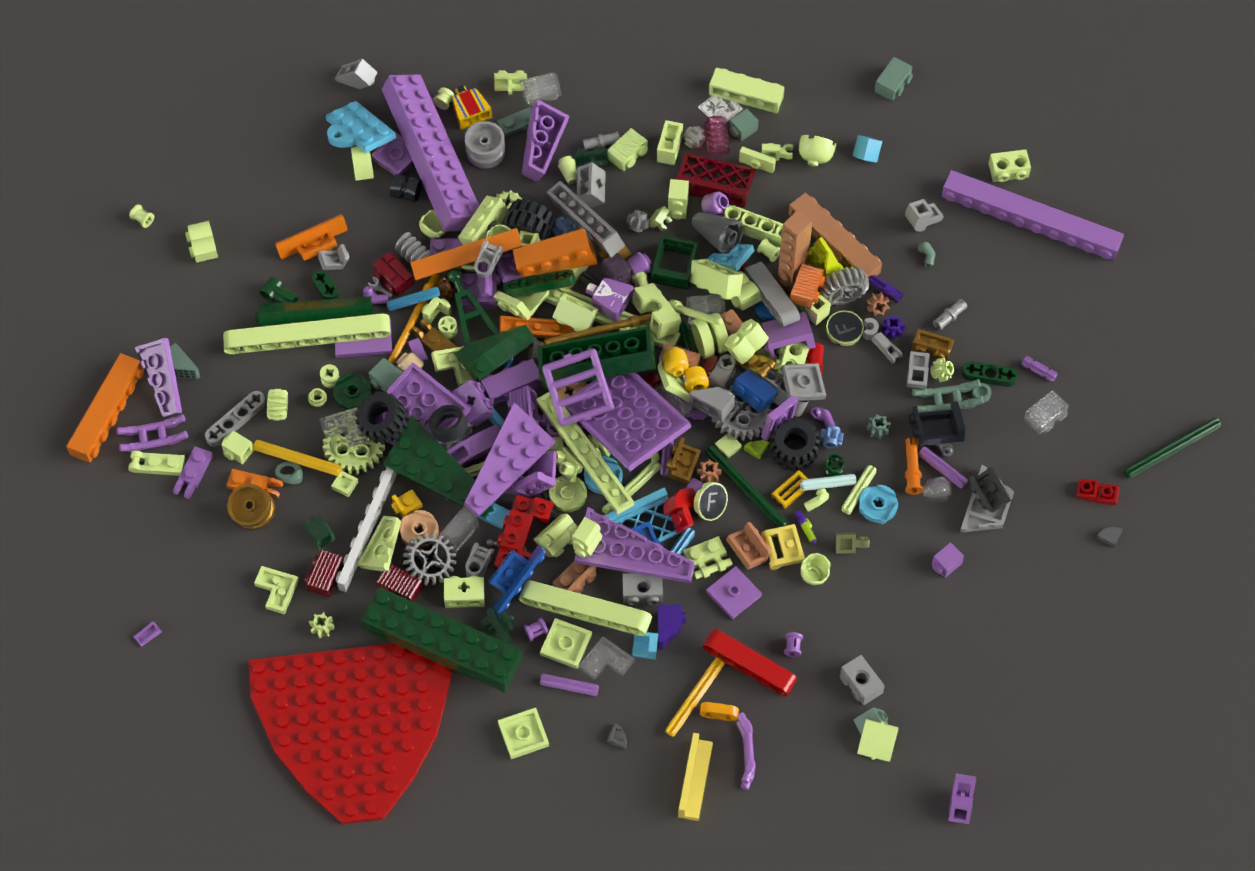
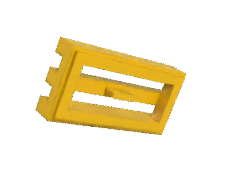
M798 470L771 493V497L775 498L777 503L782 504V507L786 509L805 491H802L800 488L786 501L785 499L800 487L802 480L808 478ZM799 477L801 478L781 497L779 496V494L783 492L789 485H791L796 479H798Z

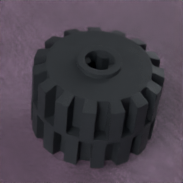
M516 199V201L512 202L502 225H506L510 229L517 228L519 233L520 231L538 233L539 239L543 241L549 238L556 219L545 206L528 199Z

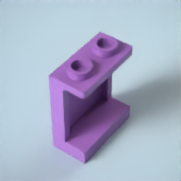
M805 312L799 313L800 321L785 327H781L776 319L762 323L763 331L768 336V340L764 344L766 353L770 352L771 358H775L774 349L806 341L808 349L816 347Z

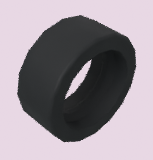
M455 405L439 407L430 416L428 422L434 437L441 442L457 440L465 433L468 426L467 418L463 411ZM458 418L452 427L445 430L439 429L441 423L446 419Z

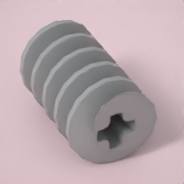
M410 232L404 233L395 246L396 252L400 253L409 263L431 255V251L426 250L424 245L421 246V242L416 241L414 236L411 237Z

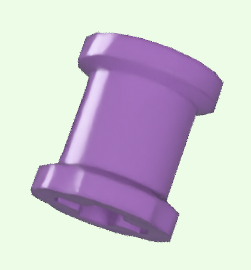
M542 617L535 623L523 625L530 642L537 636L549 633Z
M796 632L786 633L785 639L787 644L786 649H784V655L792 658L800 657L802 653L800 651V643L803 640V635Z

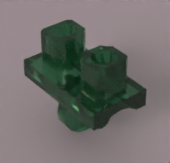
M596 146L590 151L581 148L574 152L576 170H578V167L591 162L598 167L608 166L607 148L603 149L602 146Z
M492 608L486 610L488 615L482 618L480 622L485 630L488 631L493 627L496 630L489 636L507 644L512 643L513 641L508 631L514 629L512 626L515 622L514 616H507L506 612H502L499 615Z

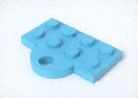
M357 101L351 102L326 115L327 122L331 124L327 130L328 141L335 147L347 148L357 145L367 153L396 139V133Z

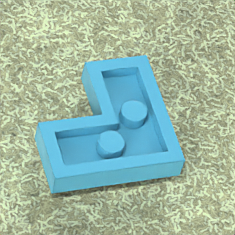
M736 244L729 254L712 253L707 260L738 271L754 252V248L750 244Z

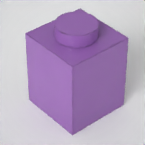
M950 542L933 557L932 567L936 573L942 574L946 578L962 564L964 555Z

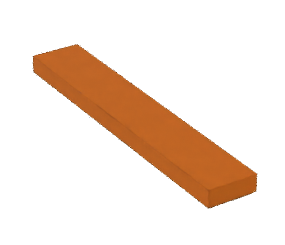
M515 228L410 262L415 280L424 279L476 262L485 240L494 246L503 247L502 253L523 247L518 229Z

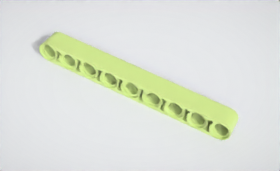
M374 314L228 330L223 333L224 352L227 354H240L385 338L391 334L390 317L387 314Z

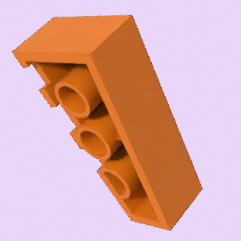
M584 228L513 249L516 269L521 277L597 264L594 246Z

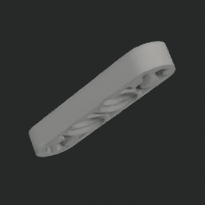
M260 391L251 392L205 432L207 444L212 447L221 445L227 435H230L232 431L236 432L263 409L266 404L264 394ZM253 399H260V402H254ZM241 409H246L248 411V413L245 416H239L237 414L238 411ZM231 421L234 424L231 428L227 429L223 427L224 423ZM211 435H214V436L217 435L218 438H217V439H215V438H212V439H211Z

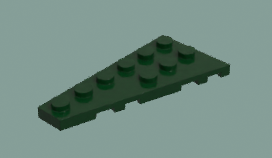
M411 415L407 422L408 427L404 428L405 433L403 435L400 434V438L394 444L383 466L469 510L464 503L475 480ZM494 503L480 516L486 519Z

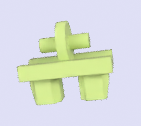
M499 70L498 73H494L495 91H508L509 95H512V91H527V73H524V71L507 73L505 70Z
M563 446L561 451L555 450L557 453L556 465L559 467V472L562 475H565L570 482L575 483L576 476L582 472L583 466L568 447Z

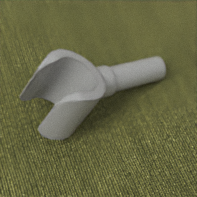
M372 277L375 284L368 282L369 286L373 287L374 292L380 291L383 294H388L390 298L393 296L392 293L380 285L377 277Z

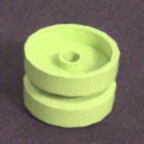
M718 312L713 313V314H709V315H712V316L721 318V316H720V314H719ZM693 319L691 321L693 338L698 352L703 359L714 356L715 351L718 354L729 352L724 346L728 340V333L724 322L718 326L700 319Z

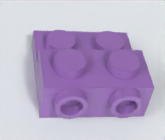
M496 269L492 272V296L488 298L481 296V277L477 273L462 274L461 282L464 289L469 288L483 309H496L497 300L494 298V295L497 291H500L497 290V285H500V276L496 274ZM468 298L461 299L463 310L475 309Z

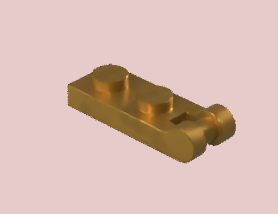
M756 352L744 364L736 361L737 366L745 370L750 369L762 379L768 375L767 372L770 369L773 370L777 366L772 359Z

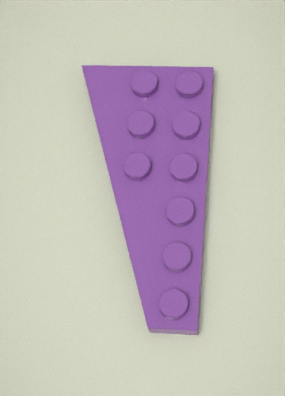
M515 402L464 503L477 518L556 443Z
M587 507L585 517L600 526L599 532L602 535V539L590 558H582L576 554L575 563L691 583L695 567L693 561L663 548L662 545L648 540L647 537L622 524H617L609 520L605 515H600Z

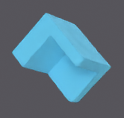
M858 135L853 157L877 162L882 141Z
M646 632L645 636L634 635L632 656L656 660L658 634Z

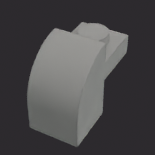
M924 199L910 203L905 211V217L918 232L925 231L928 225L940 222L944 217L934 203L928 205Z
M910 352L906 387L926 389L930 353Z

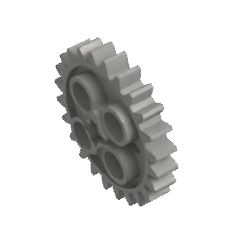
M730 385L728 391L735 395L734 408L722 422L713 417L711 421L716 422L715 428L721 427L720 433L728 432L727 437L731 434L734 435V440L738 436H741L742 441H744L745 436L752 440L753 435L758 438L759 434L763 431L767 415L772 412V409H769L770 405L763 411L758 412V410L748 405L749 403L737 396L735 392H732L733 386Z

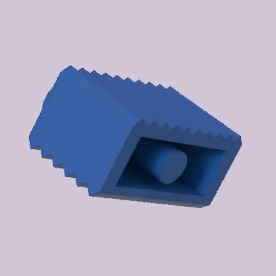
M750 369L736 378L731 389L732 392H735L737 396L749 403L758 412L763 411L772 404L778 393L776 389Z

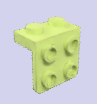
M497 291L494 298L498 301L497 305L502 310L528 320L549 295V291L511 297Z

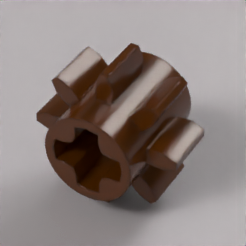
M446 275L435 282V287H438L440 291V298L445 296V299L448 300L457 293L454 283H451Z

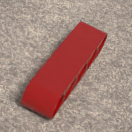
M717 629L711 630L702 646L709 654L782 696L789 695L797 680V677L790 671Z

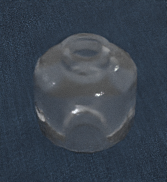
M945 477L929 478L926 485H923L924 497H928L931 503L946 502L949 496H952L951 482L947 481Z

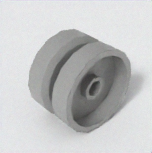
M481 121L468 128L465 134V147L469 162L479 168H492L502 162L505 156V138L502 129L497 124Z

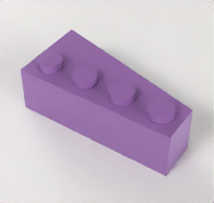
M537 100L531 107L522 175L537 183L545 175L570 117L540 100Z

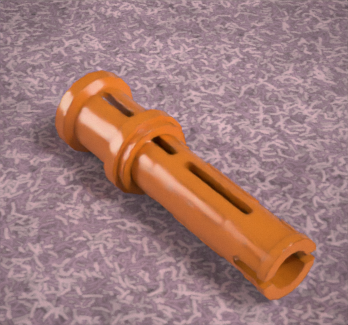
M910 438L905 440L907 471L905 472L907 487L905 492L909 495H918L923 492V487L920 485L922 473L918 465V441L916 438H912L911 445Z

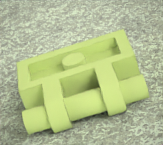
M719 536L683 550L684 557L695 563L694 568H699L698 571L693 572L695 579L707 578L711 573L716 571L722 572L726 570V567L732 565L730 558L721 559L727 556V552ZM712 561L715 562V564L710 565L708 567L705 565Z

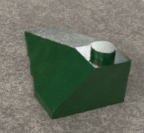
M523 325L470 342L454 355L473 380L480 383L481 380L499 369L537 339L528 327Z

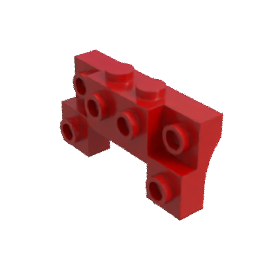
M516 495L509 516L505 515L503 521L504 532H500L497 540L500 548L494 563V569L497 570L511 550H514L528 560L532 553L524 552L533 520L548 524L551 511L554 508V502L537 497L531 499Z

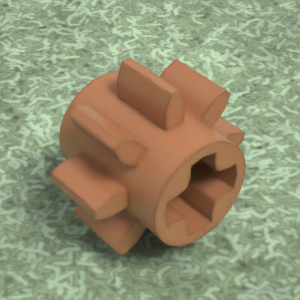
M882 292L879 295L872 293V297L866 300L869 304L867 309L869 312L873 311L874 316H877V314L884 315L886 309H890L889 305L886 304L889 302V299L884 297Z
M710 459L705 463L701 462V469H697V475H701L700 481L718 482V475H721V469H717L718 462L714 463Z

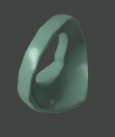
M287 461L277 466L275 475L284 483L299 484L302 481L303 471L299 464ZM286 466L295 468V472L291 475L281 474L280 470Z

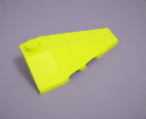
M822 237L810 248L807 265L823 269L824 277L831 275L839 269H844L838 263L833 252Z

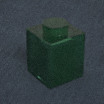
M321 515L310 518L304 524L306 534L319 550L335 540L333 530Z

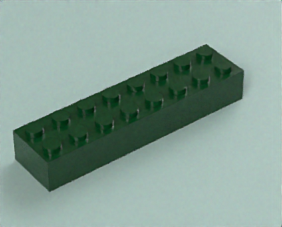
M380 587L360 620L362 630L506 693L523 660L521 649Z

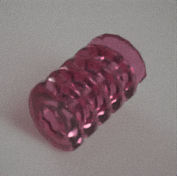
M719 115L711 116L704 122L708 152L713 156H725L731 152L730 142L728 141L729 136L727 135V123L725 122L726 118Z

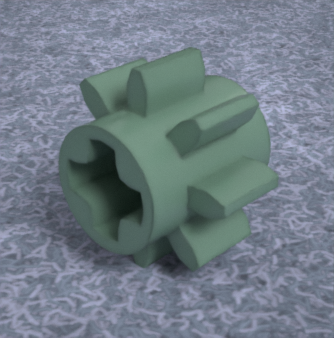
M876 414V417L873 419L869 418V425H867L866 430L871 431V437L875 436L881 439L883 435L888 436V429L891 423L886 421V416L882 417Z

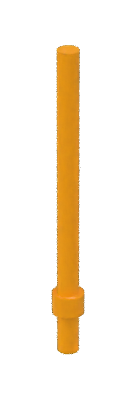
M439 274L431 276L428 284L424 285L422 291L433 288L435 282L440 277ZM427 300L417 303L388 359L393 365Z

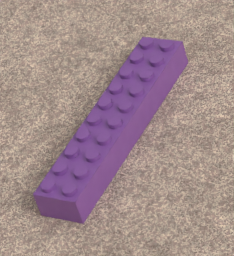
M389 75L381 90L444 232L462 231L478 209L479 204L421 75Z

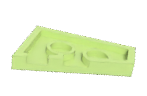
M383 516L357 563L361 569L389 571L401 521L397 517Z

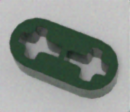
M323 270L315 271L312 275V282L324 300L338 299V288L328 273ZM320 277L321 279H324V284H322L320 280H317V278ZM327 288L330 292H333L332 295H330L329 293L327 294Z

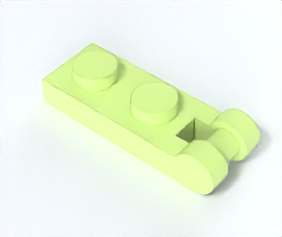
M132 451L130 457L132 463L129 464L128 470L133 473L180 476L186 458L185 455ZM145 461L144 465H140L139 462Z

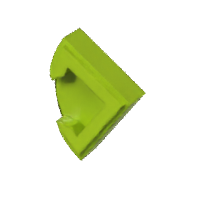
M765 440L751 441L744 446V450L760 460L769 448L770 442Z

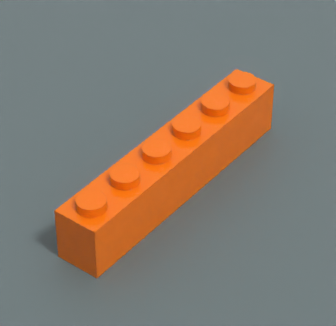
M120 353L66 446L70 456L91 463L93 458L97 457L99 447L102 442L106 441L111 426L116 424L120 410L122 411L125 408L128 396L133 394L136 382L144 374L140 360Z

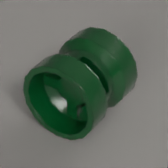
M831 454L826 458L824 473L827 477L843 474L845 463L841 455Z

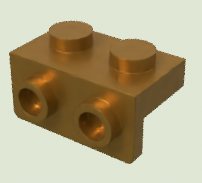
M918 329L911 351L930 353L929 356L934 359L945 358V361H948L954 339Z
M681 437L679 443L675 442L671 452L675 454L674 457H669L666 468L669 470L666 477L688 485L701 450L683 444L685 438Z

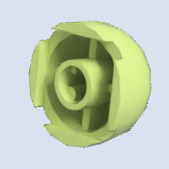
M802 135L799 142V153L804 160L808 161V165L817 167L818 164H824L833 157L836 143L833 144V141L819 136L808 139L809 135Z

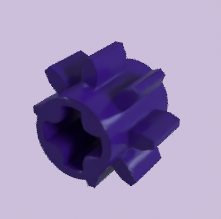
M894 315L889 319L884 318L881 330L885 331V337L888 336L892 340L897 336L902 337V331L905 330V324H901L902 318L894 317Z

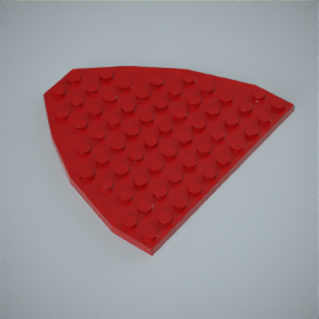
M394 643L249 660L250 692L253 704L275 754L306 793L342 825L384 820L413 782L438 736L452 679L451 669Z

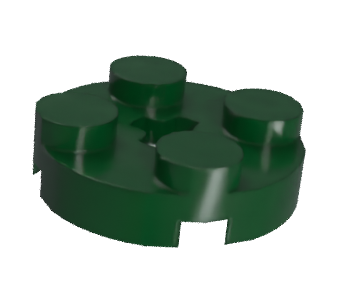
M346 374L336 381L333 395L336 403L341 408L352 412L358 410V405H362V400L364 398L367 399L372 390L369 381L364 376ZM349 390H357L354 395H349Z

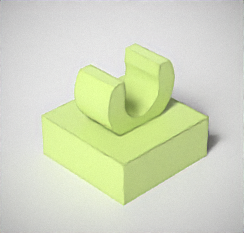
M665 206L656 210L650 218L649 226L651 228L658 226L662 231L667 229L663 221L667 224L672 221L669 216H666L669 210Z

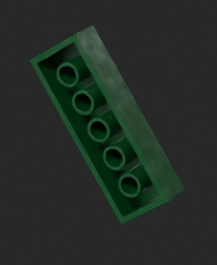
M650 326L538 346L539 376L544 389L548 387L542 371L543 365L563 359L565 355H575L590 349L597 351L605 378L656 369L654 339ZM587 358L552 370L551 374L553 380L557 381L593 369L594 367L591 358ZM593 376L575 383L596 380L597 377Z

